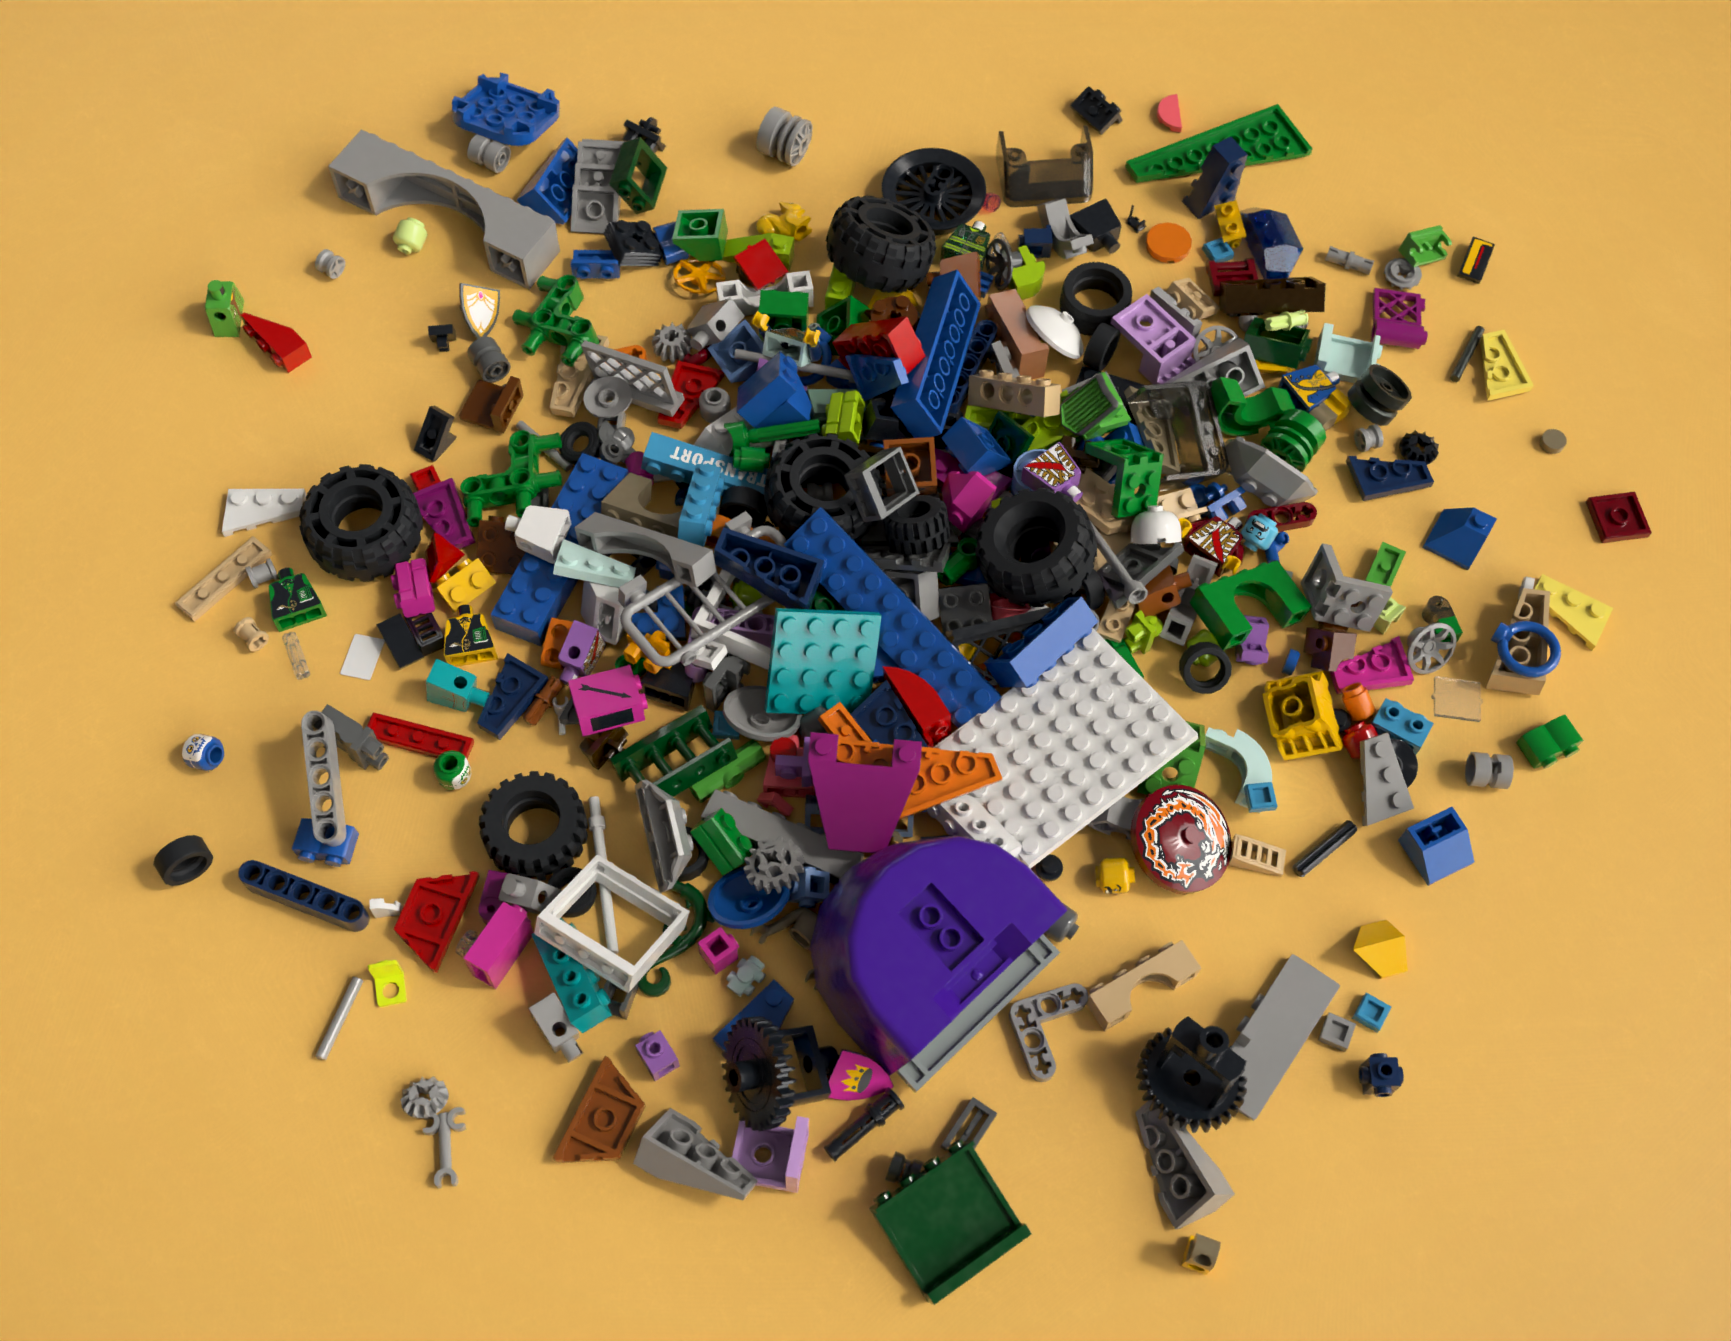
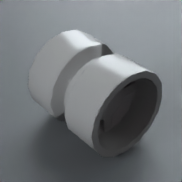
M478 134L471 139L467 150V156L470 161L481 166L486 164L487 169L496 173H500L506 168L511 155L508 145Z
M1470 752L1465 767L1466 783L1468 786L1485 787L1489 784L1491 788L1508 789L1513 779L1514 766L1512 757L1501 754H1493L1490 757L1488 753Z

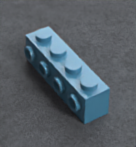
M696 463L679 519L678 539L704 547L707 536H711L713 521L715 522L717 507H719L721 493L724 490L725 478H721V467Z

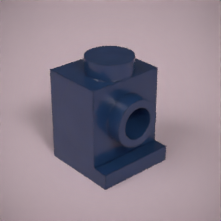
M1046 225V228L1024 229L1023 235H1018V247L1027 245L1030 254L1033 253L1035 258H1050L1053 244L1051 225Z

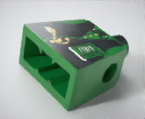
M283 568L278 571L279 581L269 585L272 619L279 632L327 616L319 597L304 573L294 575L292 568Z

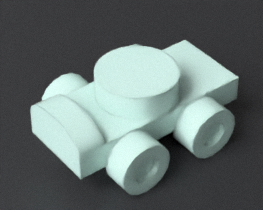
M753 955L748 960L742 958L737 965L739 968L737 973L731 971L726 978L729 981L727 988L739 997L743 993L749 997L755 990L751 983L754 980L761 983L766 976L762 972L765 965Z

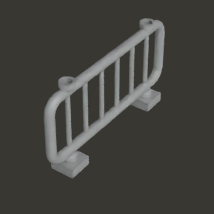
M746 511L725 523V528L755 538L769 536L777 545L787 548L784 545L787 540L773 527L759 526L750 531L752 517ZM716 572L712 576L741 608V611L725 620L698 588L690 586L720 622L714 628L703 633L669 593L683 584L677 582L675 577L646 594L647 582L640 574L620 586L618 601L624 607L620 616L624 630L647 658L655 665L661 667H670L678 662H681L684 666L691 664L697 657L694 652L775 601L758 591L762 597L746 607ZM664 595L699 635L698 638L683 647L648 607V605ZM644 609L677 648V651L668 656L658 654L632 623V615Z

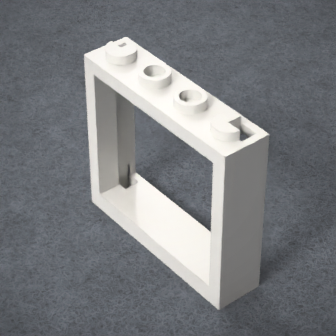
M723 569L719 574L730 587L735 576ZM716 580L706 597L716 610L723 600L726 591ZM703 603L694 619L695 624L703 633L717 626L710 622L714 615ZM692 628L690 636L696 639L699 635ZM727 631L713 640L714 642L724 644L728 653L769 670L771 648L732 631Z
M596 855L537 916L534 934L629 993L685 929L689 911L680 906L679 903H675L662 895L658 890L644 884L634 875L628 874L612 862ZM595 881L669 926L635 965H632L560 919Z

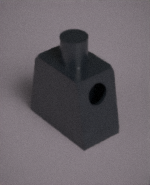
M1106 198L1070 215L1074 227L1080 234H1092L1094 244L1086 246L1089 251L1095 252L1105 247L1112 254L1120 248V243L1117 240L1121 231V223Z
M678 662L670 669L662 667L656 674L648 671L641 680V694L644 693L648 699L688 712L695 683L693 678H690L685 673V666Z

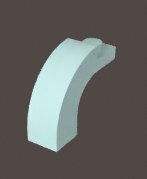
M1209 727L1205 734V749L1231 760L1237 766L1241 774L1242 785L1235 803L1248 808L1244 786L1246 784L1272 782V769L1268 757L1261 746L1243 731L1237 729L1234 737H1231L1223 730Z

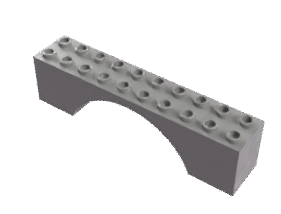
M361 129L328 166L338 197L374 215L392 208L411 204L439 205L466 215L485 233L483 242L490 271L527 289L534 285L560 252L555 221L549 216H543L528 206H522L509 197H503L490 188H484L474 183L471 179H465L453 171L446 170L430 160L427 161L411 151L408 152L392 142L389 143L373 133L370 134Z

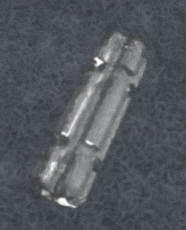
M295 632L284 634L282 639L296 678L298 680L308 678L310 671L299 644L298 636Z

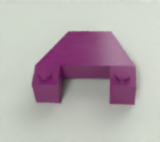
M811 732L808 766L828 849L875 854L887 847L919 774L922 742L894 739L891 767L836 762L838 734Z

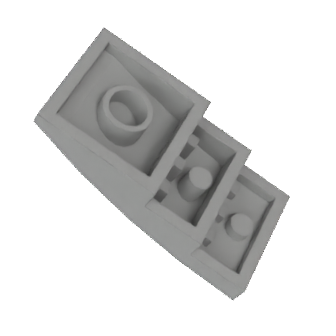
M578 141L575 184L573 185L571 232L603 234L608 222L619 221L621 197L609 185L622 144Z

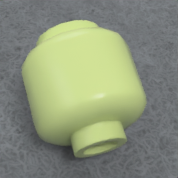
M408 217L407 220H401L393 235V241L398 245L397 249L409 255L411 252L421 251L428 235L424 228L425 225L411 217Z

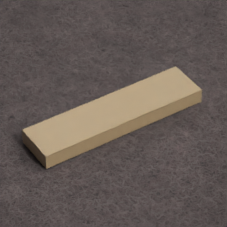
M252 536L176 601V606L194 622L197 621L248 576L245 567L250 566L252 568L264 563L266 559L273 555L272 552Z

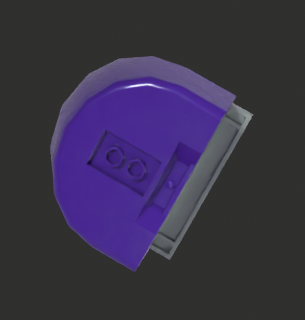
M949 836L890 845L847 870L819 906L810 944L816 988L837 1023L867 1056L877 1061L887 1071L889 1076L896 1072L915 1093L1060 953L1044 933L1068 908L1026 864L997 844L960 836Z

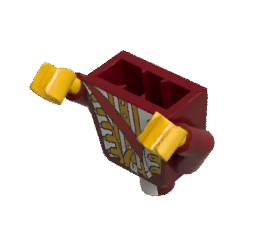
M1217 516L1210 520L1205 519L1195 522H1189L1185 518L1179 519L1181 538L1187 535L1183 545L1185 552L1192 557L1195 554L1218 563L1214 572L1218 577L1223 574L1226 568L1232 570L1233 575L1236 574L1238 568L1243 564L1244 547L1241 545L1243 536L1238 532L1243 527V524L1238 518L1232 517L1227 523Z

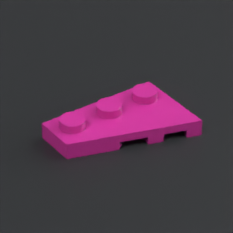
M1399 636L1391 639L1385 645H1378L1372 648L1371 651L1361 656L1356 655L1354 659L1341 662L1337 667V671H1330L1337 694H1341L1344 687L1357 682H1361L1367 690L1412 685L1414 681Z

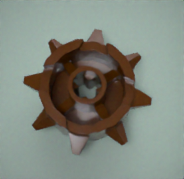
M904 295L877 300L873 304L872 309H866L864 312L870 319V322L907 316L914 332H916L920 320L915 306Z

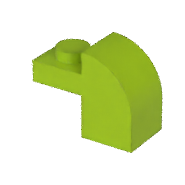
M1027 245L1017 249L1022 255L1023 266L1013 268L1011 281L1008 285L1009 290L1016 289L1021 300L1031 298L1040 291L1045 272L1044 260L1036 262L1034 254H1030Z

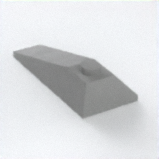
M1239 338L1218 348L1160 385L1159 388L1167 407L1170 409L1208 402L1207 396L1212 387V382L1219 377L1237 380L1244 397L1265 388L1249 344Z
M1148 1100L1135 1113L1144 1146L1149 1148L1153 1165L1150 1168L1152 1175L1157 1177L1161 1192L1158 1193L1160 1204L1174 1228L1180 1229L1215 1212L1235 1193L1217 1165L1186 1128L1184 1131H1180L1179 1121H1176L1172 1127L1169 1126V1116H1165L1161 1120L1158 1119L1161 1110L1158 1108L1150 1111L1149 1107L1153 1100Z
M672 1108L642 1137L633 1164L659 1179L739 1200H744L757 1184L758 1180L736 1159L726 1157L719 1151L720 1145L714 1139L709 1141L700 1133L702 1128L696 1122Z

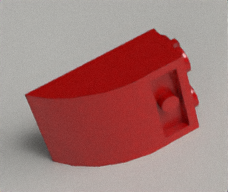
M882 666L884 681L887 680L927 746L933 748V744L937 745L951 735V714L935 689L923 678L910 671L897 667Z

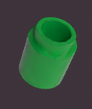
M740 446V449L734 448L732 466L741 472L763 473L764 468L769 467V453H765V448Z

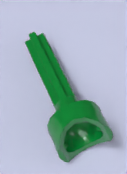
M819 419L750 430L745 426L744 421L724 423V428L729 431L733 439V448L729 457L733 456L734 448L740 449V446L750 447V443L769 442L815 433L821 434Z

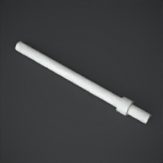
M594 796L588 799L591 816L588 819L589 830L593 832L595 856L599 855L607 860L603 831L606 828L605 818L601 815L599 797ZM599 884L607 949L617 954L619 950L611 890Z

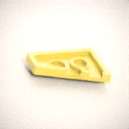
M1505 330L1483 334L1480 344L1487 401L1531 391L1534 385Z

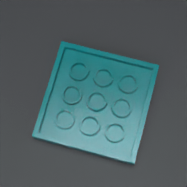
M776 608L764 705L765 712L807 714L819 706L829 710L841 702L851 714L872 692L882 615L879 612Z

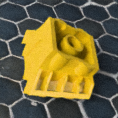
M1323 671L1267 681L1265 684V693L1262 695L1271 735L1276 738L1278 749L1284 760L1342 750L1343 742L1338 734L1340 727L1335 718L1332 706L1333 699L1328 691L1329 683Z

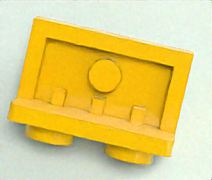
M469 558L456 566L459 571L454 575L450 576L449 573H446L436 581L438 586L433 590L435 593L440 594L453 613L457 612L459 606L468 604L496 584V581L479 558L473 561Z

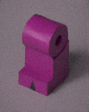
M488 870L479 904V914L486 925L503 903L499 901V894L508 873Z

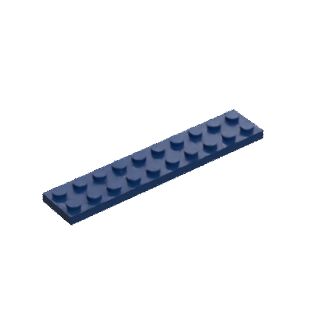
M819 507L784 543L788 549L824 560L820 583L846 611L879 612L882 615L878 640L879 646L901 669L910 671L923 678L935 689L950 712L952 723L958 729L977 714L987 712L1002 698L998 691L823 508Z

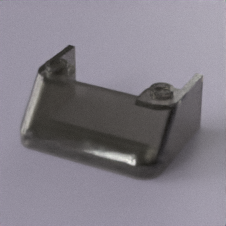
M1083 126L1080 143L1071 148V158L1027 161L1026 154L1019 148H1006L1004 133L999 131L995 157L1003 200L1006 205L1014 208L1031 207L1066 198L1067 204L1086 203L1092 198L1093 148L1088 126Z
M1198 380L1144 385L1126 399L1127 404L1149 402L1151 412L1155 417L1171 420L1181 462L1179 464L1180 473L1166 475L1161 478L1159 491L1182 489L1219 477L1228 470L1229 461L1211 388L1207 383Z

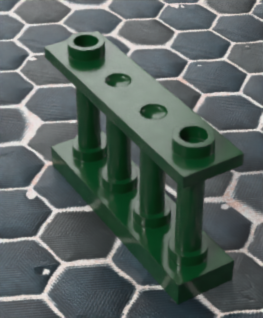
M700 705L611 757L610 761L622 782L631 777L636 784L646 780L640 771L654 763L663 774V777L653 782V784L674 797L738 757L730 738L719 743L709 731L713 726L706 709ZM700 736L710 749L696 757L687 746V743ZM678 750L687 763L672 770L663 757Z

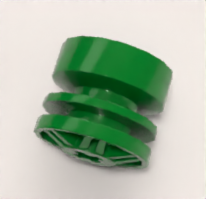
M1288 409L1277 419L1273 428L1262 439L1260 446L1268 449L1298 471L1303 472L1307 464L1312 460L1313 455L1324 444L1326 433L1322 424L1311 414L1299 409Z

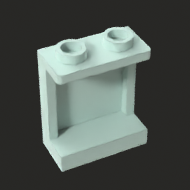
M1324 323L1318 339L1314 365L1319 366L1325 374L1335 371L1342 381L1356 383L1357 380H1362L1361 376L1372 364H1377V359H1380L1383 345H1379L1380 336L1375 335L1373 342L1335 335L1332 334L1334 325Z

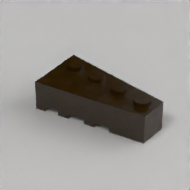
M1312 276L1220 281L1219 310L1230 317L1241 316V313L1263 315L1264 313L1281 314L1285 311L1296 312L1300 310H1305V313L1324 312L1326 283Z

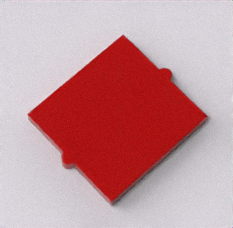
M766 239L752 246L748 245L746 250L733 257L756 291L769 284L774 285L777 279L788 273V270Z

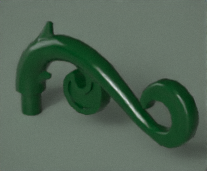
M676 881L671 890L679 893L680 897L685 899L686 908L689 909L692 906L694 911L693 925L687 934L678 936L671 945L673 946L667 949L650 969L687 951L701 937L707 921L715 922L703 894L688 882L684 884ZM666 924L663 926V932L669 927ZM660 967L659 971L662 974V978L657 984H652L647 981L649 969L639 980V989L649 997L664 995L671 986V977L665 967Z

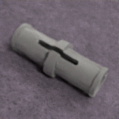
M1330 246L1325 259L1326 261L1344 266V269L1349 270L1350 268L1367 275L1370 274L1374 260L1355 255L1353 251L1349 253Z

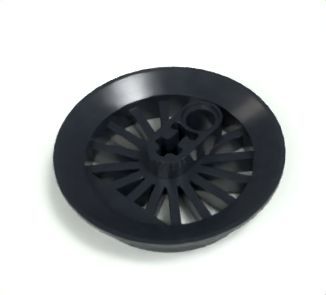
M923 148L900 156L888 167L882 180V196L892 202L906 206L911 211H915L924 221L928 222L935 235H944L960 229L979 213L986 198V183L978 167L963 155L947 149ZM916 175L920 176L922 182L916 177ZM934 212H936L939 221L934 219Z

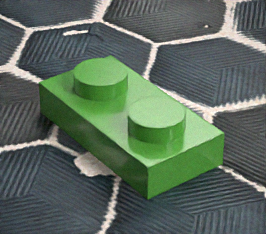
M1382 542L1365 581L1391 587L1406 551Z

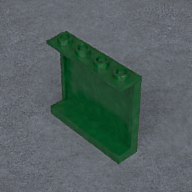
M959 1139L947 1147L949 1153L940 1159L938 1156H935L923 1164V1171L916 1176L914 1173H910L898 1182L899 1188L891 1193L889 1190H886L874 1198L875 1204L869 1208L926 1301L932 1305L937 1304L1032 1234L1025 1223H1020L974 1150L973 1146L976 1144L971 1140L963 1141Z

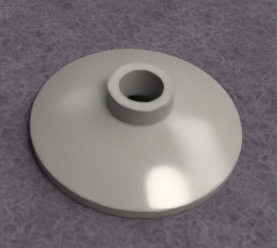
M601 377L593 381L585 390L584 404L588 412L596 417L613 418L628 409L632 402V390L629 384L619 377Z

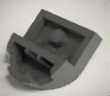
M727 657L721 660L713 672L709 671L706 674L702 684L704 686L707 709L715 712L728 693L744 687L740 681L743 674H750L751 664L739 657Z

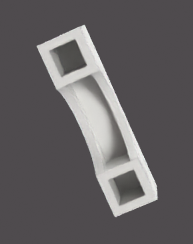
M809 270L786 273L779 283L759 291L745 286L740 280L716 283L717 302L731 298L744 316L755 315L759 311L761 290L809 293V307H813V285Z

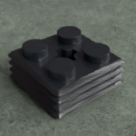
M624 220L608 222L603 234L615 259L618 260L619 266H659L660 259H662L664 254L648 222L643 220L638 222H626Z

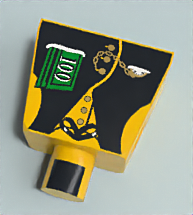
M471 605L459 606L457 608L458 617L446 620L444 643L446 662L459 667L498 660L484 615L482 613L473 614V607Z

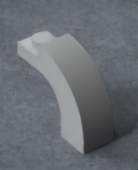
M1066 198L1055 199L1037 205L1042 227L1046 228V225H1051L1052 247L1060 257L1068 259L1087 253L1086 246L1094 244L1092 234H1080L1076 230L1070 218Z
M1195 554L1193 555L1187 569L1193 586L1178 591L1181 603L1171 608L1159 637L1184 646L1197 616L1196 611L1189 602L1199 585L1203 583L1210 584L1218 563Z

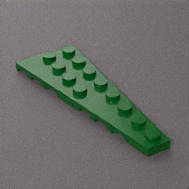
M1279 104L1128 160L1126 161L1125 168L1136 183L1202 173L1203 171L1200 168L1212 146L1229 137H1232L1248 154L1245 166L1306 157L1311 155L1313 148Z

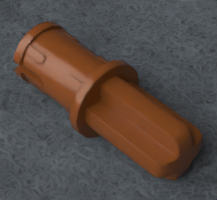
M551 675L540 693L534 695L536 699L524 714L523 719L530 725H537L546 710L553 707V699L565 684L558 678L555 680V677Z

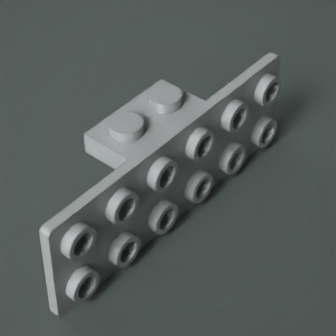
M1294 954L1290 956L1265 996L1261 993L1258 995L1251 1006L1255 1010L1252 1016L1249 1018L1245 1015L1236 1029L1240 1034L1232 1045L1233 1051L1247 1061L1245 1071L1241 1075L1247 1077V1083L1244 1086L1247 1088V1093L1244 1096L1245 1101L1241 1108H1239V1112L1252 1121L1260 1114L1340 988L1337 982Z

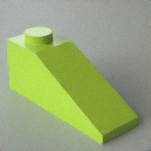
M767 233L727 239L723 261L736 263L733 259L735 255L746 250L748 245L752 246L766 239L789 273L794 258V237Z

